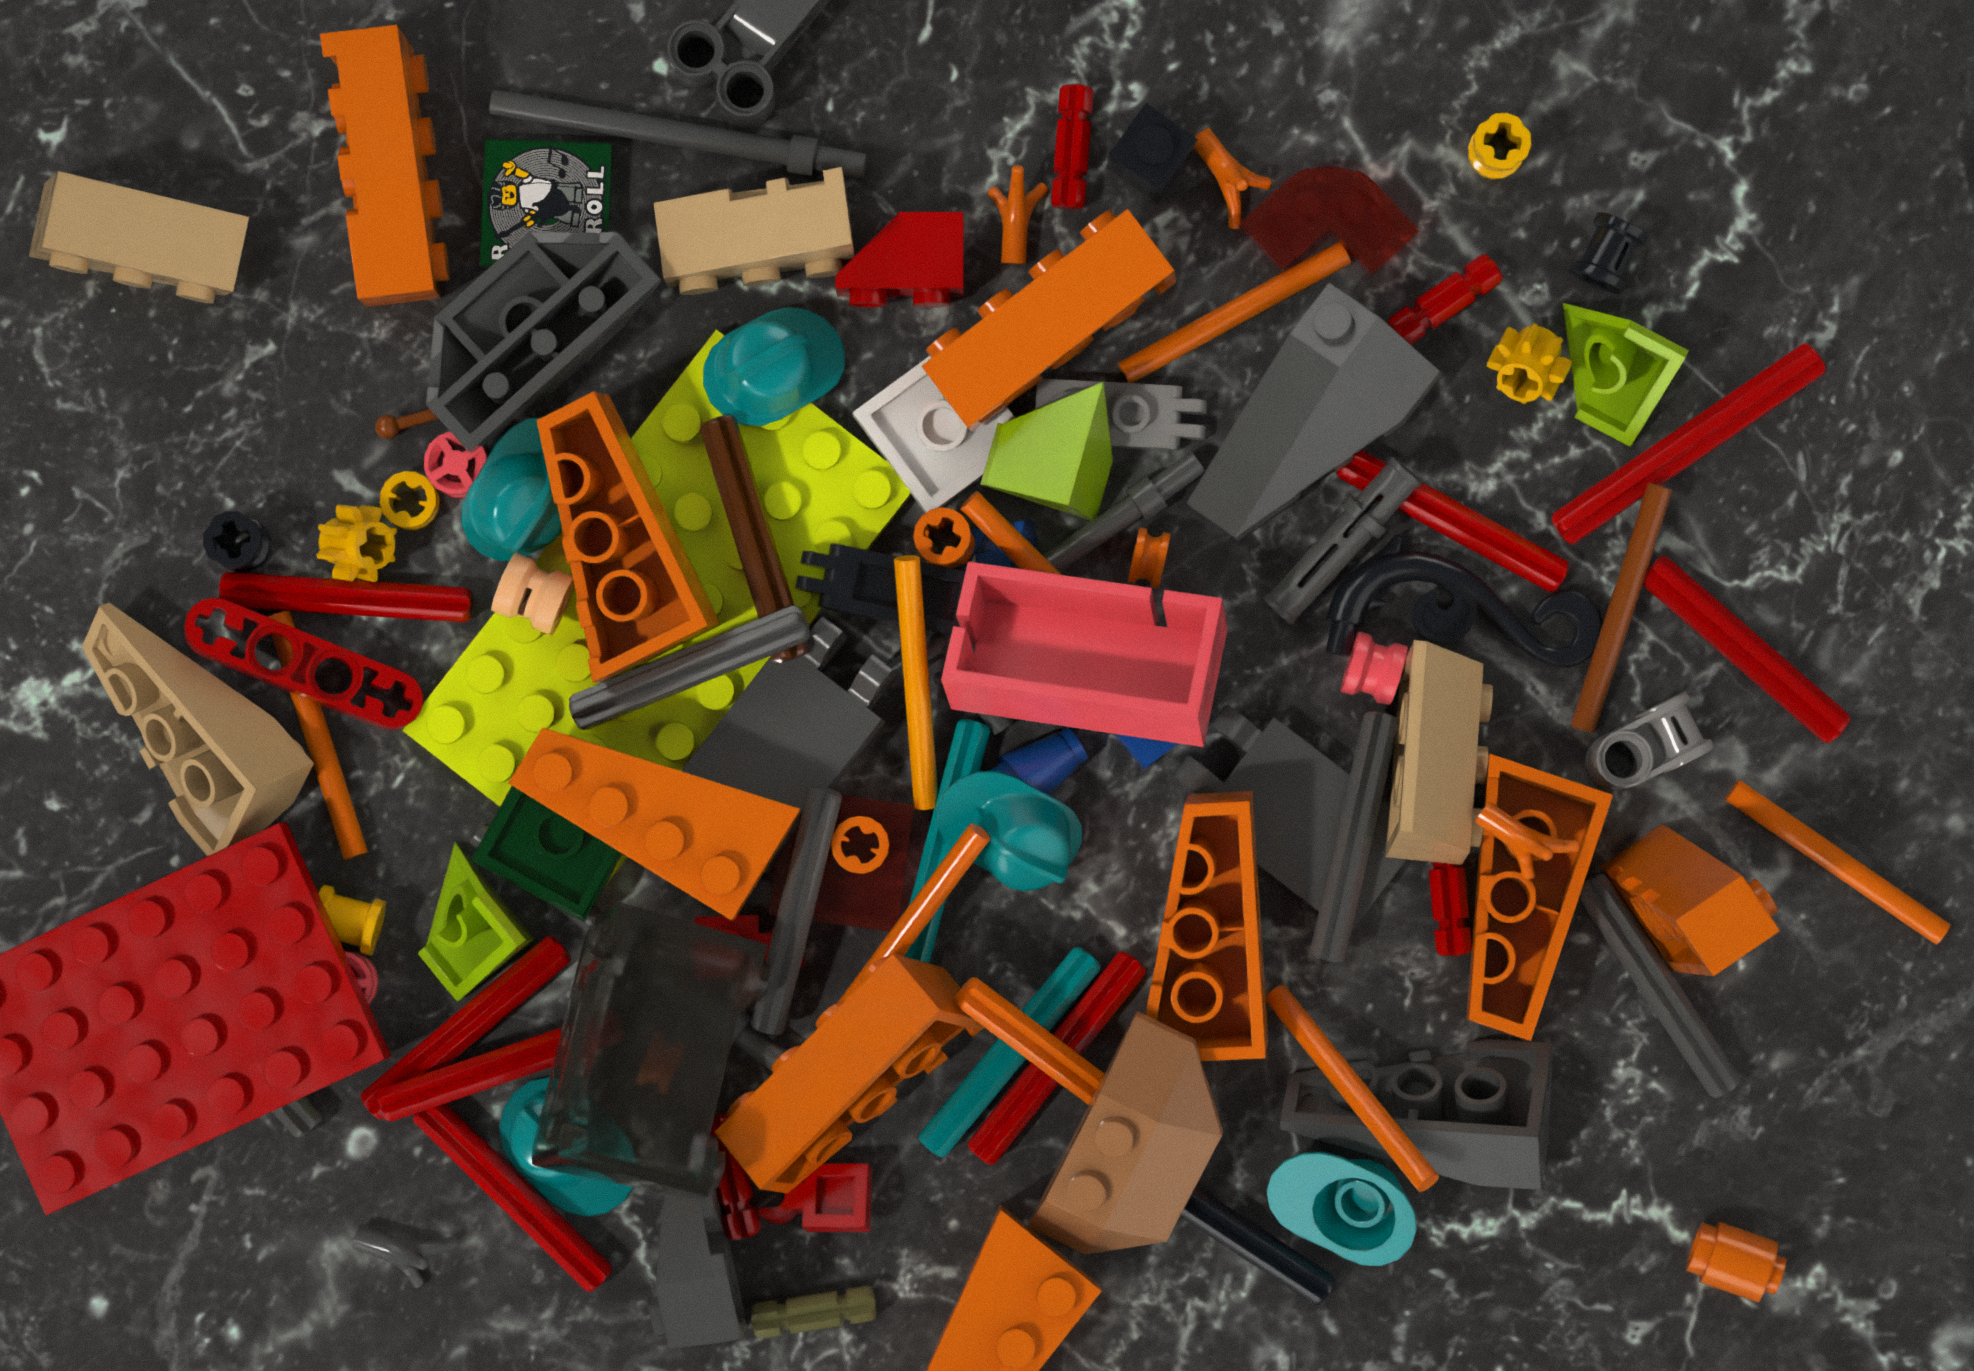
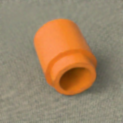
M1720 1221L1716 1227L1701 1222L1688 1256L1686 1271L1699 1275L1700 1283L1758 1303L1764 1292L1776 1294L1784 1274L1787 1258L1777 1255L1778 1241Z

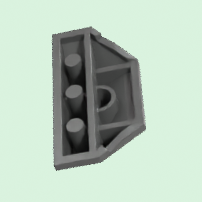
M528 232L434 317L426 405L469 453L474 452L509 427L524 419L612 340L662 282L661 279L618 232Z

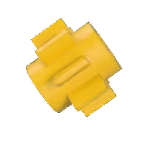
M1535 323L1532 326L1523 328L1519 333L1512 327H1507L1487 362V367L1499 371L1496 388L1509 398L1523 404L1536 400L1540 395L1544 399L1551 401L1560 383L1564 382L1572 366L1571 360L1560 357L1563 339L1557 337L1549 329L1538 326Z
M339 504L336 506L337 517L332 518L326 524H319L320 551L316 556L317 559H324L335 564L332 570V578L351 582L355 578L357 580L376 582L378 581L377 569L383 568L389 562H395L396 558L393 555L395 551L394 535L397 533V529L379 522L382 515L381 508L361 505L358 508L357 506Z

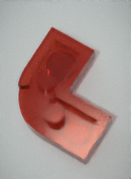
M1340 167L1306 168L1299 171L1264 200L1238 226L1281 273L1328 231L1343 245L1350 256L1370 277L1420 232L1372 179L1358 170L1353 172Z

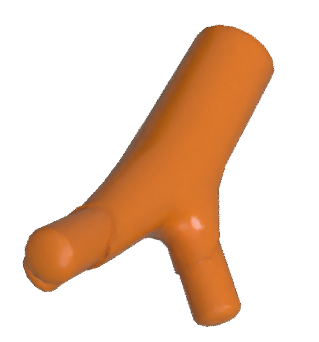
M1206 128L1195 136L1198 139L1195 151L1212 171L1222 190L1228 209V227L1230 229H1239L1241 227L1240 191L1246 190L1248 186L1268 190L1271 187L1272 181L1270 178L1255 174L1242 166L1231 156L1210 128Z
M1015 165L1011 169L1008 198L996 186L991 187L987 192L990 199L997 206L1002 218L1001 263L1026 264L1027 234L1030 217L1036 204L1048 192V187L1040 182L1025 196L1024 168L1021 165Z
M1488 802L1475 821L1476 824L1501 840L1512 850L1519 862L1524 880H1530L1535 877L1531 854L1548 861L1553 857V853H1577L1580 849L1579 841L1561 840L1530 829L1492 802Z

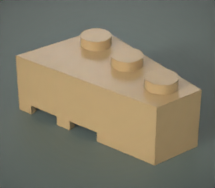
M842 167L823 170L824 181L789 185L787 178L766 181L767 188L735 193H732L731 189H723L655 202L654 210L663 279L667 286H679L680 294L695 295L718 290L717 281L742 278L743 286H763L780 282V272L805 269L807 278L835 276L843 268V264H847L855 256Z
M58 171L44 183L29 257L48 260L49 266L74 273L87 274L88 269L113 273V281L138 288L151 289L152 282L177 286L176 296L213 304L215 295L225 296L234 291L249 217Z

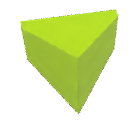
M1563 303L1577 406L1574 418L1631 447L1685 360L1689 350L1632 320Z
M1104 382L1005 423H998L980 485L1090 521L1097 518L1113 462Z
M454 842L427 944L417 954L453 998L459 1002L533 942L535 938L458 844Z

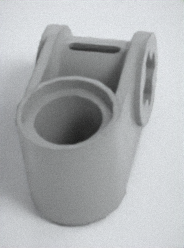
M1683 691L1636 715V719L1595 740L1590 745L1585 757V768L1593 783L1604 790L1617 791L1639 785L1662 772L1672 771L1713 750L1715 746L1712 740L1703 739L1686 706L1690 700L1687 692ZM1613 743L1621 744L1631 753L1633 765L1629 775L1625 778H1618L1612 775L1606 767L1605 753Z

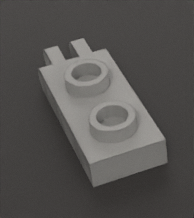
M1042 379L1036 386L1035 410L1101 382ZM1104 382L1111 447L1118 449L1179 451L1180 439L1204 440L1206 437V426L1181 424V414H1207V401L1183 399V387Z

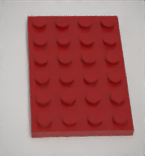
M287 822L275 824L0 954V1114L45 1215L65 1208L392 1057Z

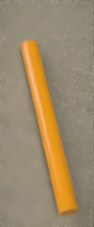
M905 555L894 558L913 802L915 809L929 810L934 809L936 806L938 783L920 557Z

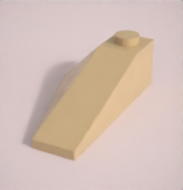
M107 603L99 606L83 642L82 649L117 712L124 716L131 715L138 726L146 745L139 752L149 770L160 766L177 798L168 804L178 822L207 856L265 830L295 802L314 765L312 760L305 754L302 746L286 732L273 716L114 605Z

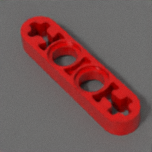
M215 597L203 599L193 605L186 616L184 625L185 640L192 651L200 656L377 728L388 731L404 729L405 726L416 719L422 709L423 695L421 688L416 680L408 674L225 599ZM213 612H219L225 616L223 626L240 635L243 631V622L255 625L256 628L247 639L245 645L244 659L230 654L236 648L238 642L225 637H218L213 645L203 642V630L195 625L198 618L209 620ZM277 635L287 640L292 649V659L286 667L279 670H269L259 664L255 656V647L263 637ZM325 660H340L350 669L352 675L351 685L343 693L336 695L327 694L317 685L315 679L316 668ZM364 670L376 675L369 685L373 689L388 692L393 684L404 688L402 699L411 704L409 712L398 710L393 718L387 717L382 714L384 703L368 695L364 697L363 708L353 705L350 701L362 686Z

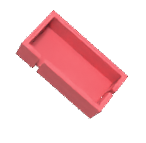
M968 561L956 612L960 627L953 626L941 678L950 708L966 712L1204 747L1228 631L1223 599L1164 590L1162 603L1167 627L1157 626L1158 615L1152 588Z

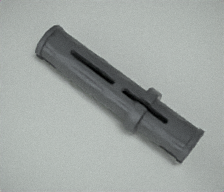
M1392 456L1388 460V464L1356 498L1349 495L1341 504L1344 512L1314 545L1305 552L1303 557L1285 575L1280 583L1270 593H1267L1263 599L1283 619L1294 625L1298 621L1297 618L1339 575L1362 547L1373 536L1379 539L1387 531L1384 523L1403 504L1408 496L1422 485L1421 480L1398 459ZM1383 495L1384 498L1382 499V501L1372 510V512L1369 515H1367L1364 518L1360 525L1348 537V532L1355 526V524L1359 520L1363 518V516L1369 511V509L1375 504V502ZM1338 545V549L1312 576V578L1303 586L1302 583L1305 581V579L1315 570V568L1325 559V557L1335 548V546Z

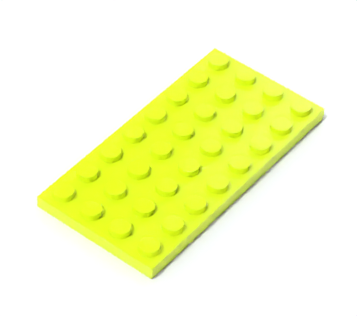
M717 329L632 436L631 441L721 625L634 669L759 619L700 431L701 425L708 420L723 416L710 403L703 386L704 363L711 348L724 337ZM812 403L781 420L764 426L741 425L738 423L794 605L798 606L804 613L808 625L813 622L823 608L817 606L819 594L795 589L797 576L823 580L825 570L800 564L802 552L812 551L828 555L831 543L869 550L911 496V492L886 460ZM561 531L560 535L550 545L545 547L535 562L539 569L548 573L560 570L572 575L570 563L566 561L561 539L564 538L563 531ZM574 586L566 611L552 636L534 629L527 618L518 615L510 619L495 612L422 704V709L416 719L405 726L402 731L499 807L512 786L508 784L542 728L681 771L770 656L591 729L581 730L571 716L569 698L575 693L602 682H592L588 664L590 656L584 628H581L575 603L578 600ZM622 854L605 887L629 857Z

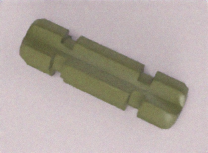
M866 1285L847 1288L846 1294L838 1295L837 1290L786 1298L785 1304H778L777 1300L759 1302L751 1307L750 1314L755 1336L763 1339L781 1336L782 1330L790 1329V1333L794 1334L842 1326L843 1320H850L851 1324L869 1322L876 1318L877 1306L872 1287Z

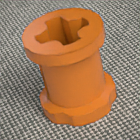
M944 507L931 509L922 515L915 525L913 538L916 549L929 564L955 569L958 566L967 564L974 554L976 541L970 531V526L962 514L953 509ZM947 525H953L952 531L957 539L960 540L958 547L946 546L942 555L937 554V547L929 539L933 531L943 533Z

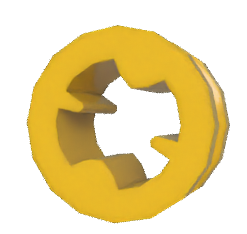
M403 471L394 474L384 483L380 491L379 504L383 514L391 523L404 530H418L428 526L435 519L440 509V496L437 488L427 477L417 472ZM406 484L414 491L424 489L427 496V501H419V504L425 508L415 517L405 510L396 513L393 506V500H401V497L396 495L397 490Z

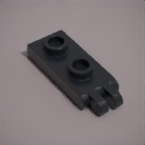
M834 543L830 544L828 555L812 551L802 552L800 564L825 570L823 580L797 576L795 585L797 590L819 594L818 607L899 625L894 558L897 556ZM920 562L925 630L951 636L953 626L960 627L956 612L966 571Z

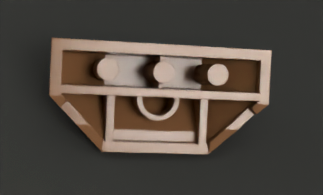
M1136 1011L1027 1227L1084 1255L1167 1242L1223 1134L1219 1115L1200 1062L1201 1056L1194 1038Z

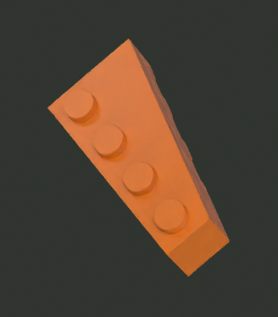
M1493 754L1488 755L1483 808L1488 802H1492L1530 829L1561 840L1579 841L1580 849L1577 853H1553V857L1548 861L1531 854L1535 877L1530 880H1524L1519 862L1512 850L1501 840L1483 829L1479 848L1467 1021L1531 1041L1613 797L1612 794Z

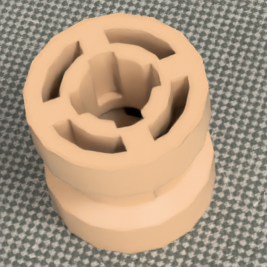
M515 552L501 577L492 602L491 611L510 619L518 615L527 618L534 629L552 636L559 626L574 590L573 577L560 570L550 573L543 571L537 567L535 560Z

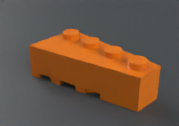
M398 25L321 33L320 40L323 57H330L338 67L340 83L332 84V88L328 89L331 116L335 118L339 135L346 134L347 146L339 147L337 159L346 198L353 197L354 209L346 210V222L357 299L366 307L441 299L440 281L450 280V266L445 242L435 243L433 218L443 217V204L438 179L428 180L426 156L436 155V142L431 117L421 118L419 93L429 92L424 54L414 55V49Z
M1128 209L1117 217L1111 210H1108L1095 218L1081 230L1080 234L1085 241L1066 256L1063 255L1060 249L1051 252L1028 271L1034 279L1031 283L1015 295L1008 288L1000 291L977 310L982 317L981 321L964 334H961L957 327L952 328L926 349L931 359L921 367L971 432L1037 385L1043 379L1041 373L1050 366L1055 370L1081 353L1094 340L1091 335L1100 328L1104 331L1112 327L1115 328L1132 316L1136 309L1145 301L1142 296L1151 289H1154L1160 295L1177 283L1175 270Z
M593 391L536 420L554 503H557L564 535V538L561 539L567 563H570L578 602L575 603L581 628H584L590 659H588L592 682H605L620 676L720 626L721 623L610 396Z
M546 728L541 729L508 783L731 921L735 920L802 811L800 808Z
M1253 791L1189 794L1184 804L1146 1015L1194 1038L1201 1056L1200 1061L1266 1058L1269 1044Z
M1664 824L1659 825L1600 866L1672 972L1715 976L1780 931L1771 916L1778 912V908L1769 893L1757 879H1753L1748 883L1740 873Z
M893 953L890 956L878 959L864 971L860 978L862 984L845 1001L835 1003L820 1015L816 1021L817 1030L801 1046H794L788 1049L776 1059L771 1068L773 1074L757 1090H751L743 1094L730 1106L727 1112L729 1118L714 1133L760 1190L789 1193L852 1140V1133L847 1128L854 1121L863 1123L877 1115L880 1116L898 1101L895 1097L897 1093L895 1087L899 1083L923 1070L929 1075L946 1061L948 1057L941 1048L964 1029L974 1037L985 1028L956 1006L954 1000L961 987L944 967Z
M1000 1204L925 1371H1039L1102 1292L1101 1286Z

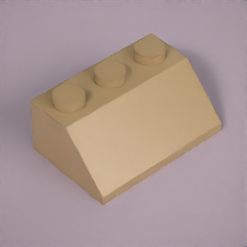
M1413 641L1407 654L1398 686L1396 718L1399 724L1394 741L1385 857L1462 865L1470 853V847H1480L1483 828L1476 824L1475 821L1483 809L1473 808L1475 784L1484 785L1487 775L1488 747L1478 746L1479 722L1488 723L1490 720L1493 686L1491 684H1482L1483 663L1427 641Z

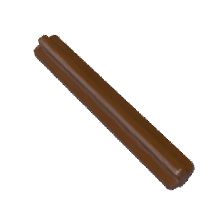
M733 415L710 419L701 425L700 431L756 612L760 619L795 605L737 419ZM805 641L770 657L775 663L795 660L807 653V643Z

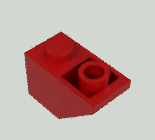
M899 212L835 275L837 297H849V306L860 308L887 306V297H913V306L940 308L951 306V297H964V213Z

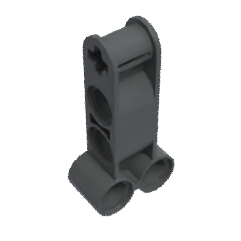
M736 0L715 26L700 20H690L681 23L672 31L667 44V53L673 73L682 84L690 88L703 89L716 83V93L722 114L731 124L739 128L748 129L761 126L770 118L775 109L776 97L770 72L830 0ZM700 41L711 45L715 50L711 62L700 68H690L683 64L680 60V54L689 43ZM743 81H752L760 85L764 90L760 102L750 108H739L729 100V93L732 88Z

